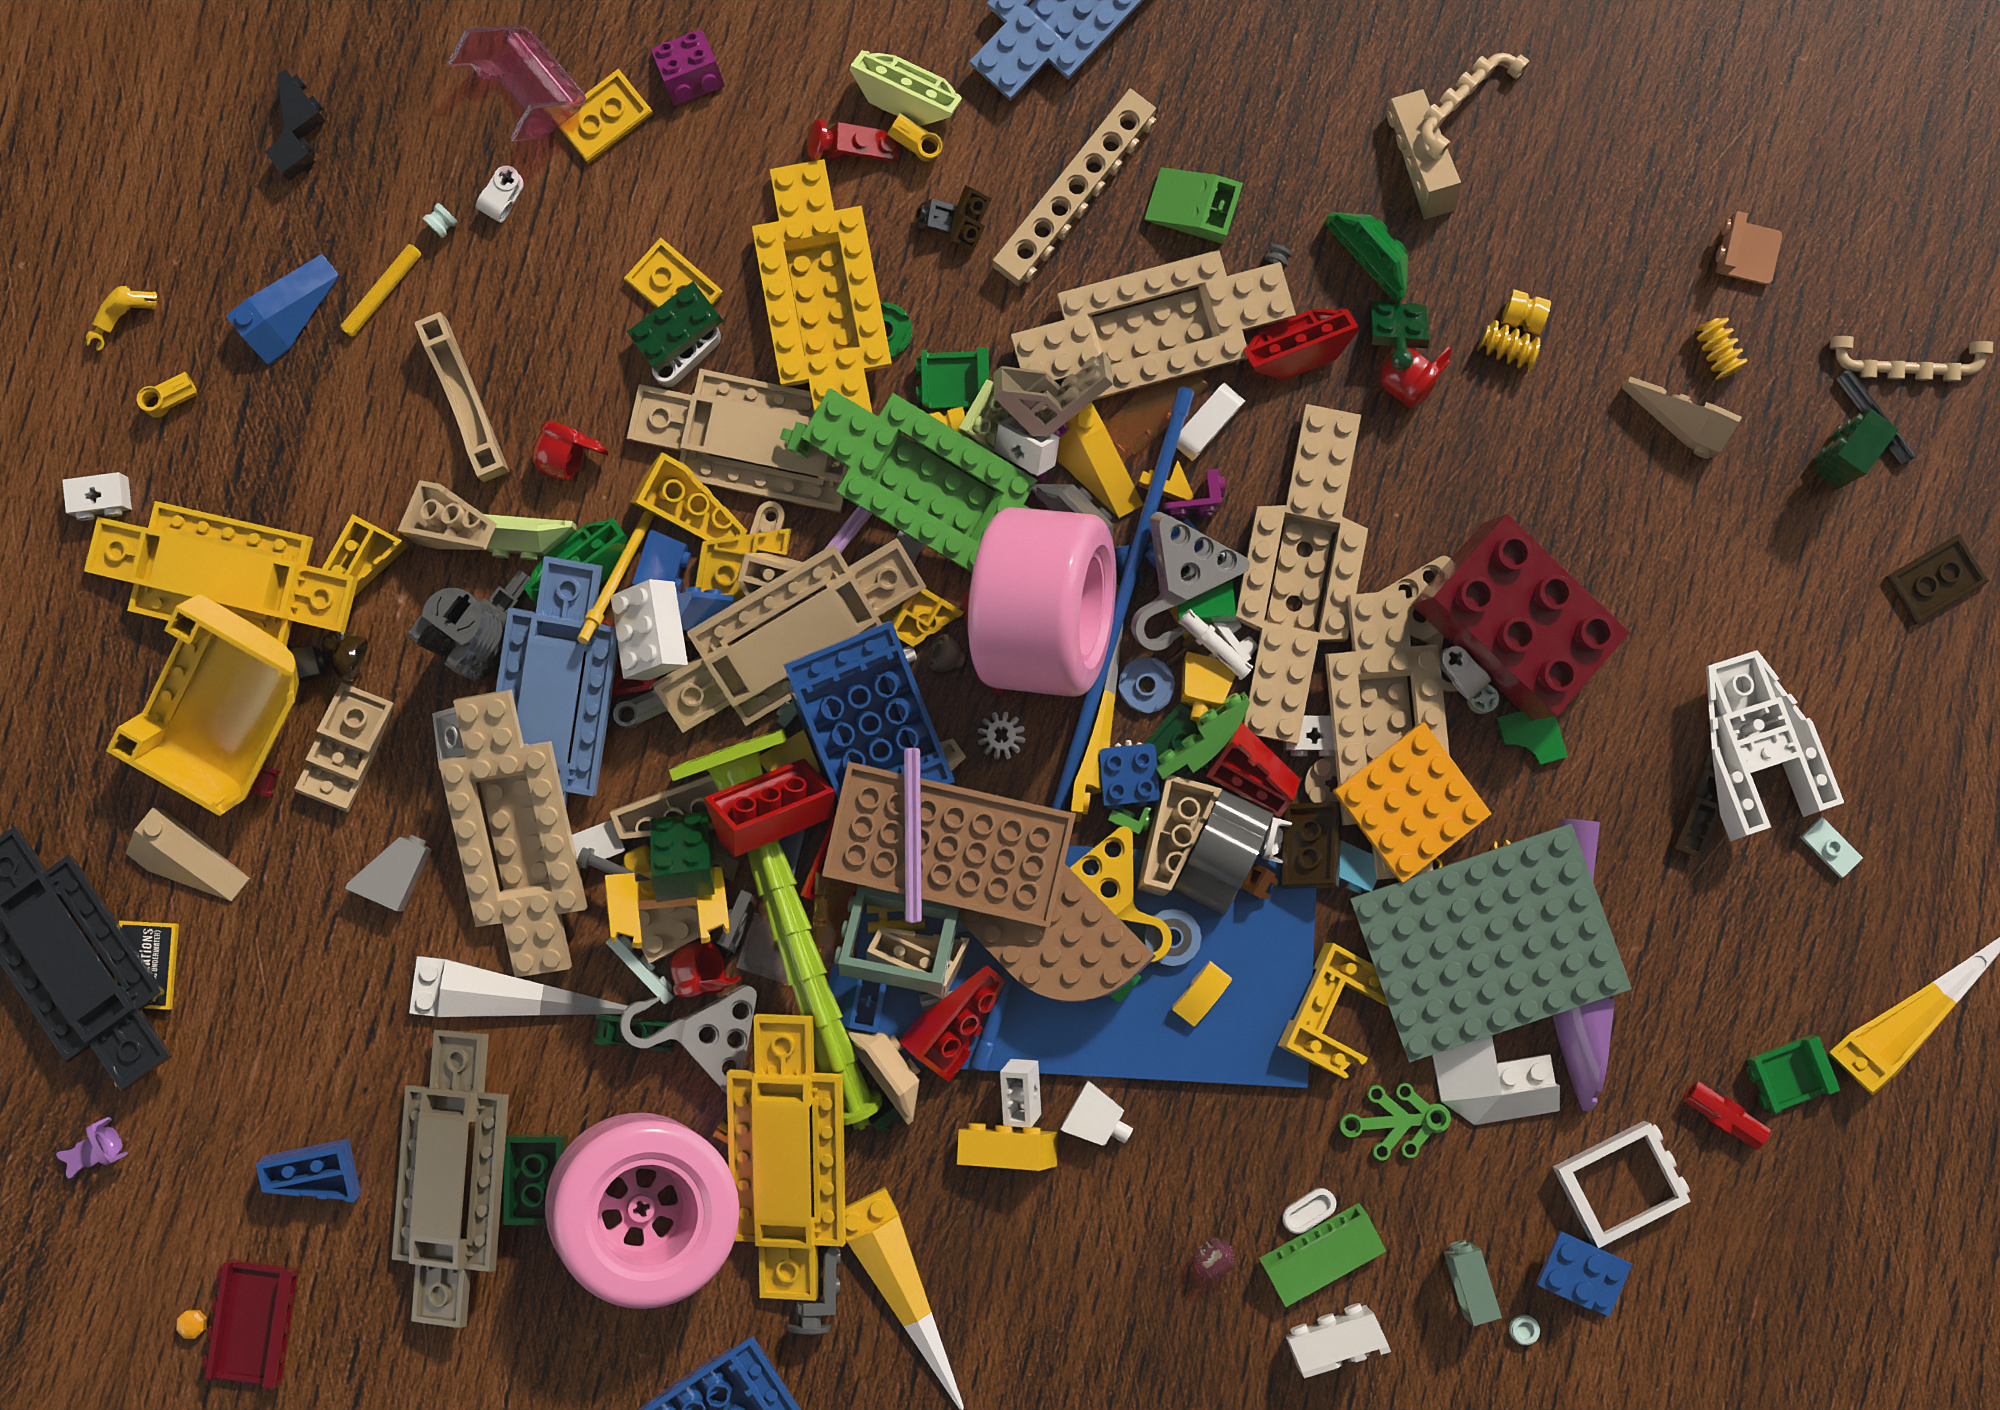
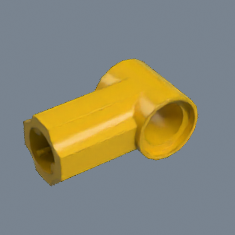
M899 114L887 133L889 137L914 152L920 160L925 162L935 160L942 149V141L937 134L929 133L902 114ZM931 141L934 143L936 151L932 154L925 153L921 146L922 142Z
M183 372L155 387L147 386L142 388L137 394L136 400L140 408L148 415L159 418L167 414L170 408L197 396L198 393L188 374ZM153 397L159 398L158 403L154 407H148L150 399Z

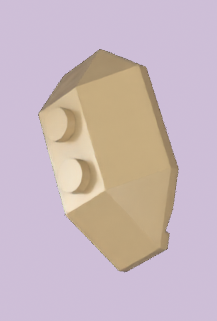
M744 553L737 581L747 596L803 562L770 553ZM824 585L823 587L819 588L818 590L814 591L813 593L809 594L808 596L804 597L803 599L799 600L798 602L794 603L788 608L777 613L776 615H774V617H780L781 615L785 614L786 612L790 611L791 609L795 608L796 606L800 605L801 603L805 602L806 600L810 599L811 597L815 596L821 591L827 589V586Z
M844 1027L855 1053L909 1125L913 1122L920 1081L917 1074L921 1072L911 1058L906 1060L901 1054L900 1050L903 1049V1046L898 1042L899 1040L894 1034L889 1037L886 1032L878 1031V1033Z

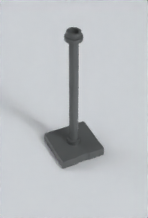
M583 847L577 858V863L584 869L590 865L611 875L634 873L635 882L651 880L646 876L594 855L595 850L593 848L587 849ZM741 890L733 910L730 909L728 911L729 933L726 934L723 931L718 941V944L723 949L734 954L758 902L752 894ZM696 905L686 906L696 910Z

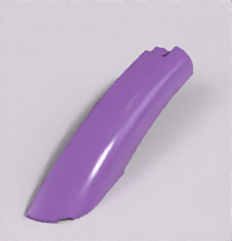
M1559 819L1558 827L1572 823L1593 881L1600 822ZM1609 997L1553 1015L1565 1065L1583 1111L1590 1112L1595 1108L1598 1102L1594 1096H1598L1600 1091H1602L1605 1081L1615 999H1609Z

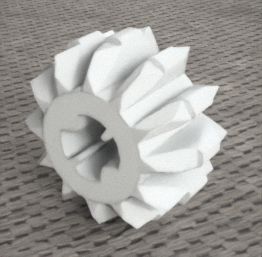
M994 712L992 713L993 724L988 719H983V724L989 729H978V734L987 736V738L980 739L978 743L979 745L990 744L984 750L986 755L994 748L996 750L994 759L998 760L1000 758V751H1004L1006 759H1010L1009 748L1016 753L1020 752V748L1014 742H1025V738L1016 736V734L1022 733L1025 730L1024 726L1014 729L1013 726L1019 721L1017 717H1014L1008 723V712L1003 713L1002 721H999L997 713ZM997 729H1000V732H1002V729L1007 730L1006 737L1008 741L1005 743L1002 740L1001 743L996 742L995 731Z

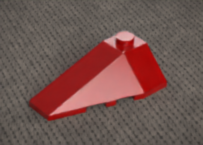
M986 965L917 1018L898 1042L918 1060L950 1082L967 1061L971 1050L968 1048L974 1036H979L982 1030L980 1023L985 1013L992 1010L1006 980Z

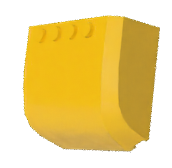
M198 594L175 607L164 631L175 636L178 640L143 712L117 727L106 751L221 816L247 798L295 703L299 678L294 656L284 644L249 621L202 594Z

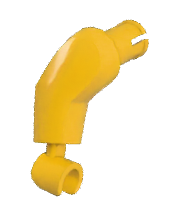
M127 286L116 287L101 304L92 324L97 326L96 329L86 334L87 346L90 344L91 339L98 338L100 340L96 345L97 351L101 350L104 347L102 336L104 331L111 332L119 317L125 314L127 310H130V308L156 310L157 301L144 300L157 299L156 292L130 291V288H127Z

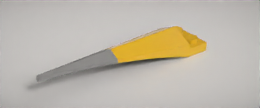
M1123 624L1108 670L1094 730L1074 782L1070 812L1076 813L1075 822H1081L1082 814H1088L1090 795L1102 792L1099 751L1102 748L1110 747Z

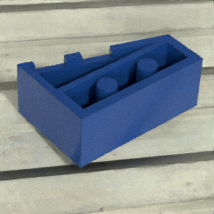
M349 1138L264 1155L256 1163L261 1190L265 1193L291 1196L307 1195L315 1196L318 1199H342L345 1202L353 1203L361 1195Z

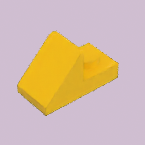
M1177 461L1170 481L1166 480L1162 496L1175 501L1193 500V493ZM1149 470V473L1143 471L1138 483L1139 487L1149 490L1154 470Z

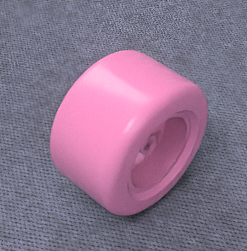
M1009 507L999 511L992 518L982 536L975 558L968 607L970 653L975 670L985 684L998 689L1070 697L1081 696L1094 685L1107 654L1116 597L1114 544L1106 523L1100 517L1084 513Z
M628 1113L605 1119L593 1125L575 1138L566 1148L556 1163L549 1180L545 1200V1217L549 1236L557 1254L576 1281L587 1291L617 1306L649 1309L679 1302L700 1290L715 1276L726 1261L735 1241L739 1222V1199L736 1184L728 1165L719 1152L706 1139L671 1118L651 1113ZM640 1168L656 1172V1177L648 1188L637 1185L636 1171ZM617 1177L623 1179L628 1189L620 1199L609 1196L606 1193L610 1183ZM667 1185H672L678 1200L673 1205H661L658 1200V1193ZM638 1201L646 1204L641 1214L633 1210L637 1207L636 1202ZM618 1209L621 1213L622 1221L613 1229H606L602 1219V1212ZM658 1216H664L673 1221L672 1227L663 1237L657 1236L652 1228V1223ZM630 1227L642 1229L644 1242L641 1246H632L624 1243V1237Z

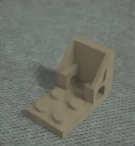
M1104 352L1097 357L1089 358L1083 365V368L1075 375L1067 376L1061 386L1046 371L1001 366L993 373L994 398L1032 436L1049 437L1113 385L1111 361Z

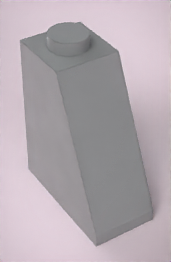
M410 834L409 838L399 837L351 879L345 889L395 911H404L432 849L424 846L425 840Z

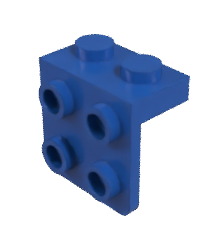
M1153 744L1100 749L1099 763L1102 792L1097 793L1099 804L1106 806V809H1120L1126 803H1134V806L1138 807L1149 806L1151 801L1160 800L1158 771L1156 769V747Z

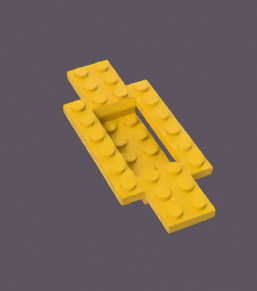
M824 159L770 169L779 221L752 226L781 387L809 382L814 412L827 389L831 388L872 413L865 372L892 367L862 206L834 211Z
M157 501L154 502L148 528L97 517L84 569L85 572L134 583L127 611L169 621L177 605L198 594H202L257 626L286 647L293 621L345 633L358 582V577L308 566L307 562L313 542L312 537Z
M756 1014L754 1016L755 1070L730 1069L727 1072L729 1169L734 1178L739 1199V1222L735 1241L755 1242V1246H759L760 1298L816 1301L819 1297L818 1245L843 1247L846 1243L843 1074L814 1073L813 1016ZM811 1105L813 1125L814 1217H811L809 1107Z

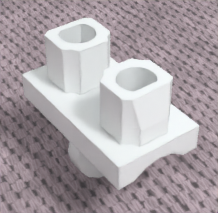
M1238 619L1232 622L1213 623L1214 632L1248 662L1251 659L1250 656L1258 648V645L1250 636L1241 642L1236 639L1233 633L1242 627ZM1211 653V654L1208 656V657L1216 658V656H1215L1213 653Z

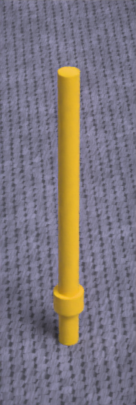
M648 511L643 513L593 609L588 610L584 618L585 624L577 637L580 643L587 644L594 630L600 627L604 619L603 613L611 600V595L614 594L654 518L652 513Z

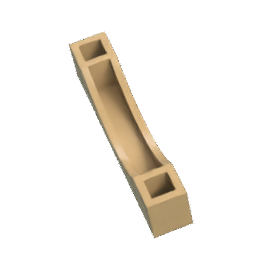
M441 312L414 322L424 348L451 404L466 451L477 477L486 482L510 472L448 320Z

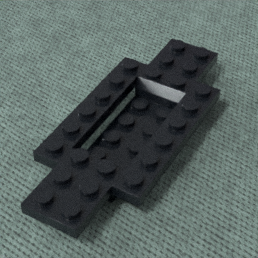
M13 826L0 836V964L66 1062H70L92 1047L120 1091H126L173 1057L142 1011L143 1008L165 992L72 855L65 856L49 869H46L18 827ZM59 894L61 895V897L63 898V900L65 901L73 915L76 917V919L78 920V922L80 923V925L82 926V928L84 929V931L86 932V934L88 935V937L90 938V940L92 941V943L94 944V946L96 947V949L98 950V952L100 953L108 967L111 969V971L113 972L121 986L117 985L112 976L109 974V972L107 971V969L105 968V966L103 965V963L101 962V960L99 959V957L97 956V954L95 953V951L93 950V948L91 947V945L89 944V942L87 941V939L85 938L77 924L74 922V920L72 919V917L70 916V914L58 898Z

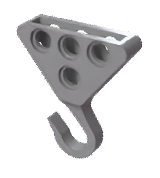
M1156 512L1150 517V526L1160 594L1156 599L1135 613L1131 624L1135 640L1150 650H1162L1170 646L1176 638L1186 632V629L1179 627L1163 633L1156 639H1148L1144 633V625L1149 617L1182 604L1188 599L1247 572L1250 567L1249 560L1243 555L1162 512ZM1178 527L1179 534L1177 538L1171 540L1172 530ZM1202 540L1201 549L1195 553L1194 546L1196 542ZM1224 552L1225 560L1218 565L1217 559ZM1188 565V574L1181 578L1182 568Z
M741 985L686 1017L678 1018L647 1038H638L632 1034L630 1030L631 1018L637 1012L643 1011L661 1000V997L637 1001L629 1005L622 1013L620 1030L623 1037L631 1045L638 1048H649L669 1039L679 1041L722 1091L727 1094V1075L723 1074L722 1065L727 1060H734L736 1063L735 1070L744 1069L757 993L754 988L748 985ZM737 1003H744L746 1006V1013L741 1018H735L732 1014V1009ZM704 1027H711L713 1037L707 1042H701L699 1039L700 1030ZM733 1031H738L741 1035L740 1043L733 1047L729 1046L727 1043L728 1035Z

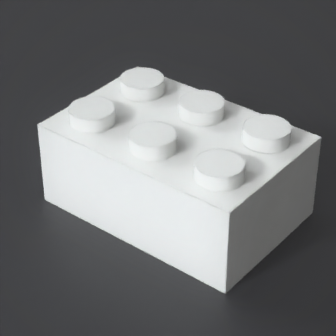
M649 579L611 595L623 679L651 680L688 665L675 582Z

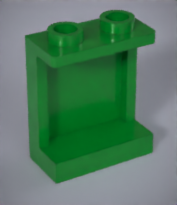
M988 347L977 348V351L927 353L926 350H921V358H916V375H922V385L916 386L917 402H922L923 410H950L958 407L970 409L985 381L989 380Z
M1808 1035L1747 1058L1749 1064L1747 1067L1748 1076L1753 1083L1757 1084L1760 1092L1757 1094L1758 1101L1762 1109L1767 1110L1768 1113L1776 1115L1781 1113L1782 1109L1824 1093L1832 1094L1840 1091L1819 1036Z

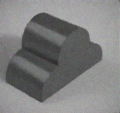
M1222 788L1173 891L1224 916L1259 853L1274 813Z

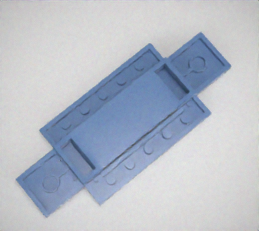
M989 0L987 7L1005 24L970 60V65L1010 101L1045 64H1051L1069 80L1144 0H1034L1029 7L1026 5L1031 0Z
M544 556L536 612L508 608L496 692L512 689L524 744L528 743L530 745L552 741L565 806H567L569 792L588 796H595L597 794L619 647L616 628L613 625L601 624L598 629L594 630L587 644H582L577 640L585 624L584 618L588 610L593 609L598 600L602 566ZM587 651L570 763H567L583 654Z

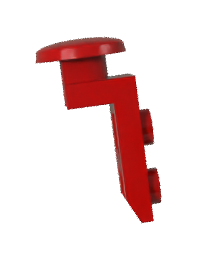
M816 119L809 129L807 152L809 158L818 161L822 154L825 155V158L837 159L841 155L846 154L881 161H898L899 143L887 135L889 131L840 122L827 130L825 120Z

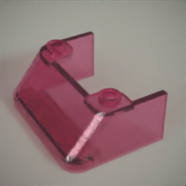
M520 25L466 28L447 62L450 66L472 65L476 73L486 80L500 79L523 106L525 112L510 136L512 142L547 137L579 112L586 101L584 93L535 34L528 28Z

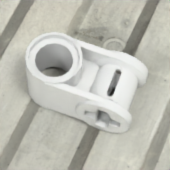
M511 166L499 167L487 187L480 194L476 202V209L502 223L509 215L514 202L524 187L522 177ZM512 178L514 182L512 184H505L504 180Z
M1453 646L1439 653L1441 670L1466 699L1470 700L1491 682L1485 670L1462 647ZM1456 654V664L1450 665L1451 657L1449 655Z

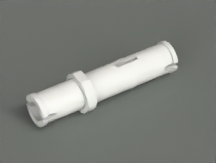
M1191 609L1178 621L1196 638V642L1199 645L1203 644L1235 673L1240 680L1253 668L1252 665L1214 632L1215 628L1212 625L1208 626Z

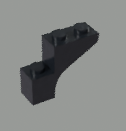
M284 69L278 75L283 130L276 143L266 150L265 153L281 174L290 181L316 162L309 154L313 149L304 139V136L326 120L320 114L323 107L314 96L308 98L303 92L307 87L297 74L292 77Z

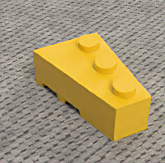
M352 514L322 569L358 577L354 594L356 596L410 545Z
M969 1123L968 1128L959 1129L957 1164L1036 1171L1056 1167L1058 1132L1040 1131L1041 1128L1023 1127V1130H1013V1126L996 1125V1129H986V1124Z

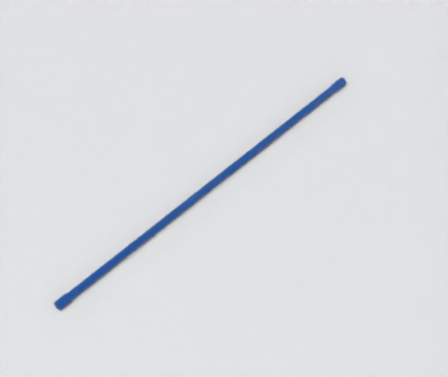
M1178 387L1171 410L1172 415L1115 598L1112 631L1105 661L1096 682L1086 693L1052 808L1066 811L1151 532L1150 517L1157 512L1184 420L1188 415L1194 396V391L1185 387ZM1004 967L1000 976L1006 981L992 1010L989 1011L981 1040L978 1042L971 1065L984 1071H988L995 1049L996 1037L1014 982V977Z

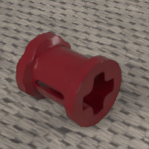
M263 765L250 792L273 798V785L276 775H280L281 770Z

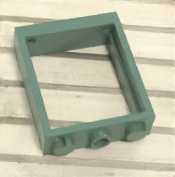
M858 885L856 896L851 895L848 903V912H851L849 921H844L841 938H845L843 947L838 946L835 954L834 963L839 966V975L942 995L958 927L960 907L921 899L923 916L944 919L932 973L851 958L864 904L906 912V898L904 894Z

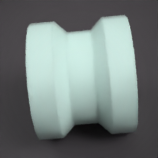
M439 203L434 206V211L431 214H426L422 218L441 238L447 235V229L450 226H455L458 223Z
M1487 684L1470 700L1467 699V704L1473 712L1485 714L1494 710L1498 705L1499 694L1493 686Z

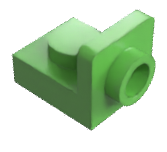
M1145 806L1137 821L1133 819L1134 813L1120 808L1118 812L1112 810L1107 821L1119 827H1128L1132 830V833L1139 835L1141 830L1147 831L1153 816L1149 815L1151 808Z

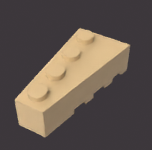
M1422 89L1392 98L1390 110L1387 111L1389 125L1395 129L1396 141L1399 149L1402 151L1425 220L1456 210L1461 181L1448 149L1438 160H1435L1427 153L1430 147L1424 142L1421 134L1422 127L1427 121L1424 115L1430 108V105ZM1439 127L1433 130V135L1436 138L1442 135Z

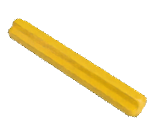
M411 244L405 247L341 324V329L349 336H355L419 259L421 252Z

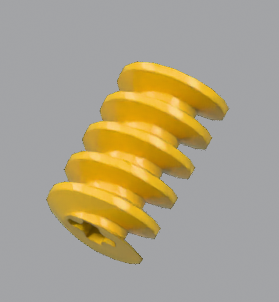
M1716 318L1693 329V331H1703L1697 337L1698 341H1708L1703 345L1702 350L1703 352L1712 351L1706 358L1708 362L1717 361L1711 367L1713 372L1721 371L1715 378L1716 380H1721L1740 371L1742 366L1748 361L1747 358H1737L1743 351L1742 348L1733 349V346L1739 341L1738 338L1728 339V336L1734 331L1733 328H1723L1729 321L1728 318Z
M1494 320L1485 329L1477 351L1485 345L1487 346L1486 355L1489 356L1494 350H1497V360H1500L1506 354L1507 364H1510L1516 358L1518 359L1517 368L1520 369L1525 363H1528V372H1530L1540 350V338L1535 337L1530 342V334L1527 332L1519 338V329L1517 328L1509 334V325L1507 324L1498 330L1499 322Z

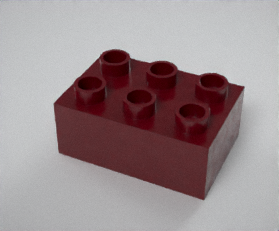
M1508 514L1482 523L1411 603L1453 646H1459L1466 650L1471 658L1489 675L1491 682L1531 721L1558 716L1630 633Z

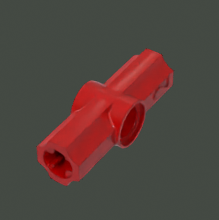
M1695 1081L1685 1093L1683 1100L1685 1103L1709 1118L1708 1121L1727 1134H1733L1751 1148L1759 1150L1768 1140L1771 1129L1745 1113L1746 1110L1739 1104L1725 1096L1721 1097L1703 1083Z

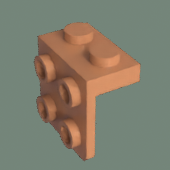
M1736 211L1723 224L1722 235H1724V238L1716 254V262H1718L1716 273L1768 285L1773 280L1782 233L1778 230L1746 223L1748 213Z

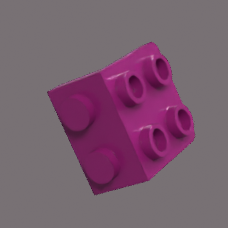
M702 30L689 32L672 41L661 43L652 49L653 56L674 106L725 87L714 55Z
M1218 469L1207 470L1203 479L1205 499L1165 503L1162 513L1176 520H1184L1186 515L1197 514L1198 518L1214 516V512L1219 511L1224 493H1226L1224 476L1219 477Z

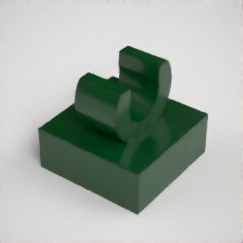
M887 1095L882 1097V1106L869 1119L878 1131L882 1129L888 1134L890 1132L887 1126L889 1123L896 1120L900 1125L903 1121L900 1117L901 1114Z

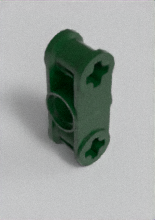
M595 1014L597 1028L596 1036L592 1038V1043L635 1047L621 1033L620 1016ZM631 1019L630 1026H639L642 1030V1038H647L672 1022ZM673 1039L649 1047L650 1050L675 1052V1047L672 1046Z

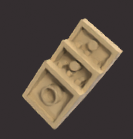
M341 682L316 731L318 736L305 759L307 765L294 788L295 791L349 812L375 756L394 703Z

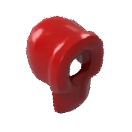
M1449 346L1434 363L1429 362L1421 354L1407 347V350L1412 353L1414 361L1412 366L1406 371L1396 370L1391 364L1390 355L1381 368L1383 387L1396 399L1402 401L1406 407L1410 409L1416 408L1431 392L1436 380L1448 366L1452 353Z
M550 420L542 423L541 432L532 450V459L536 468L542 474L560 480H570L574 477L586 449L609 456V451L602 446L601 442L589 438L587 435L571 427Z
M690 942L677 949L670 961V971L674 983L673 994L677 998L721 993L725 989L730 988L731 984L741 979V976L730 978L725 976L721 952L714 944L709 942Z

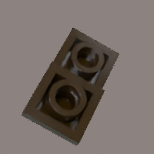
M965 185L952 221L950 240L974 251L985 228V225L981 224V220L992 198Z

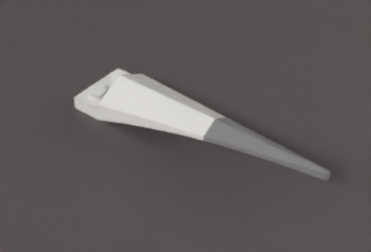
M417 956L409 1013L437 1017L622 1014L628 1006L447 959Z

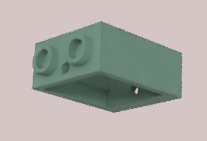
M1466 1240L1449 1244L1450 1248L1443 1250L1463 1318L1473 1326L1502 1318L1481 1249L1471 1242L1466 1243Z

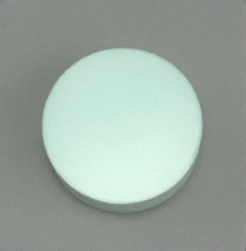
M1522 1314L1512 1319L1509 1332L1517 1343L1530 1345L1538 1339L1540 1327L1534 1318Z

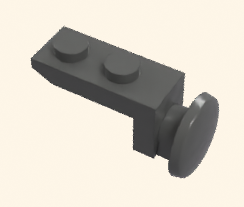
M837 1246L820 1247L818 1251L819 1297L816 1301L796 1300L797 1323L788 1325L790 1333L797 1335H821L830 1331L831 1325L821 1323V1316L836 1315V1295L840 1293V1281L836 1277V1266L840 1264V1250Z

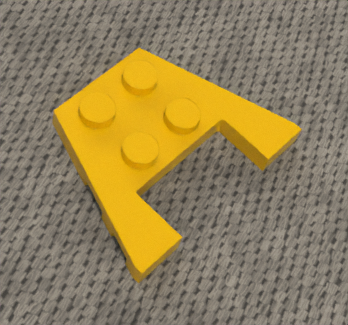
M786 528L703 541L696 587H700L701 592L719 589L721 594L733 595L732 604L746 597L737 581L744 553H758V550L786 555L788 553L791 529ZM772 616L771 618L754 627V629H760L761 627L775 620L777 617Z

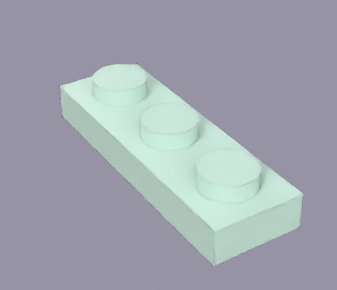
M617 935L615 943L611 942V938L606 941L607 945L657 997H661V1001L664 1004H668L676 997L672 991L674 985L665 976L658 977L653 971L655 965L653 963L649 964L645 955L641 958L633 950L632 941L626 935L622 937Z

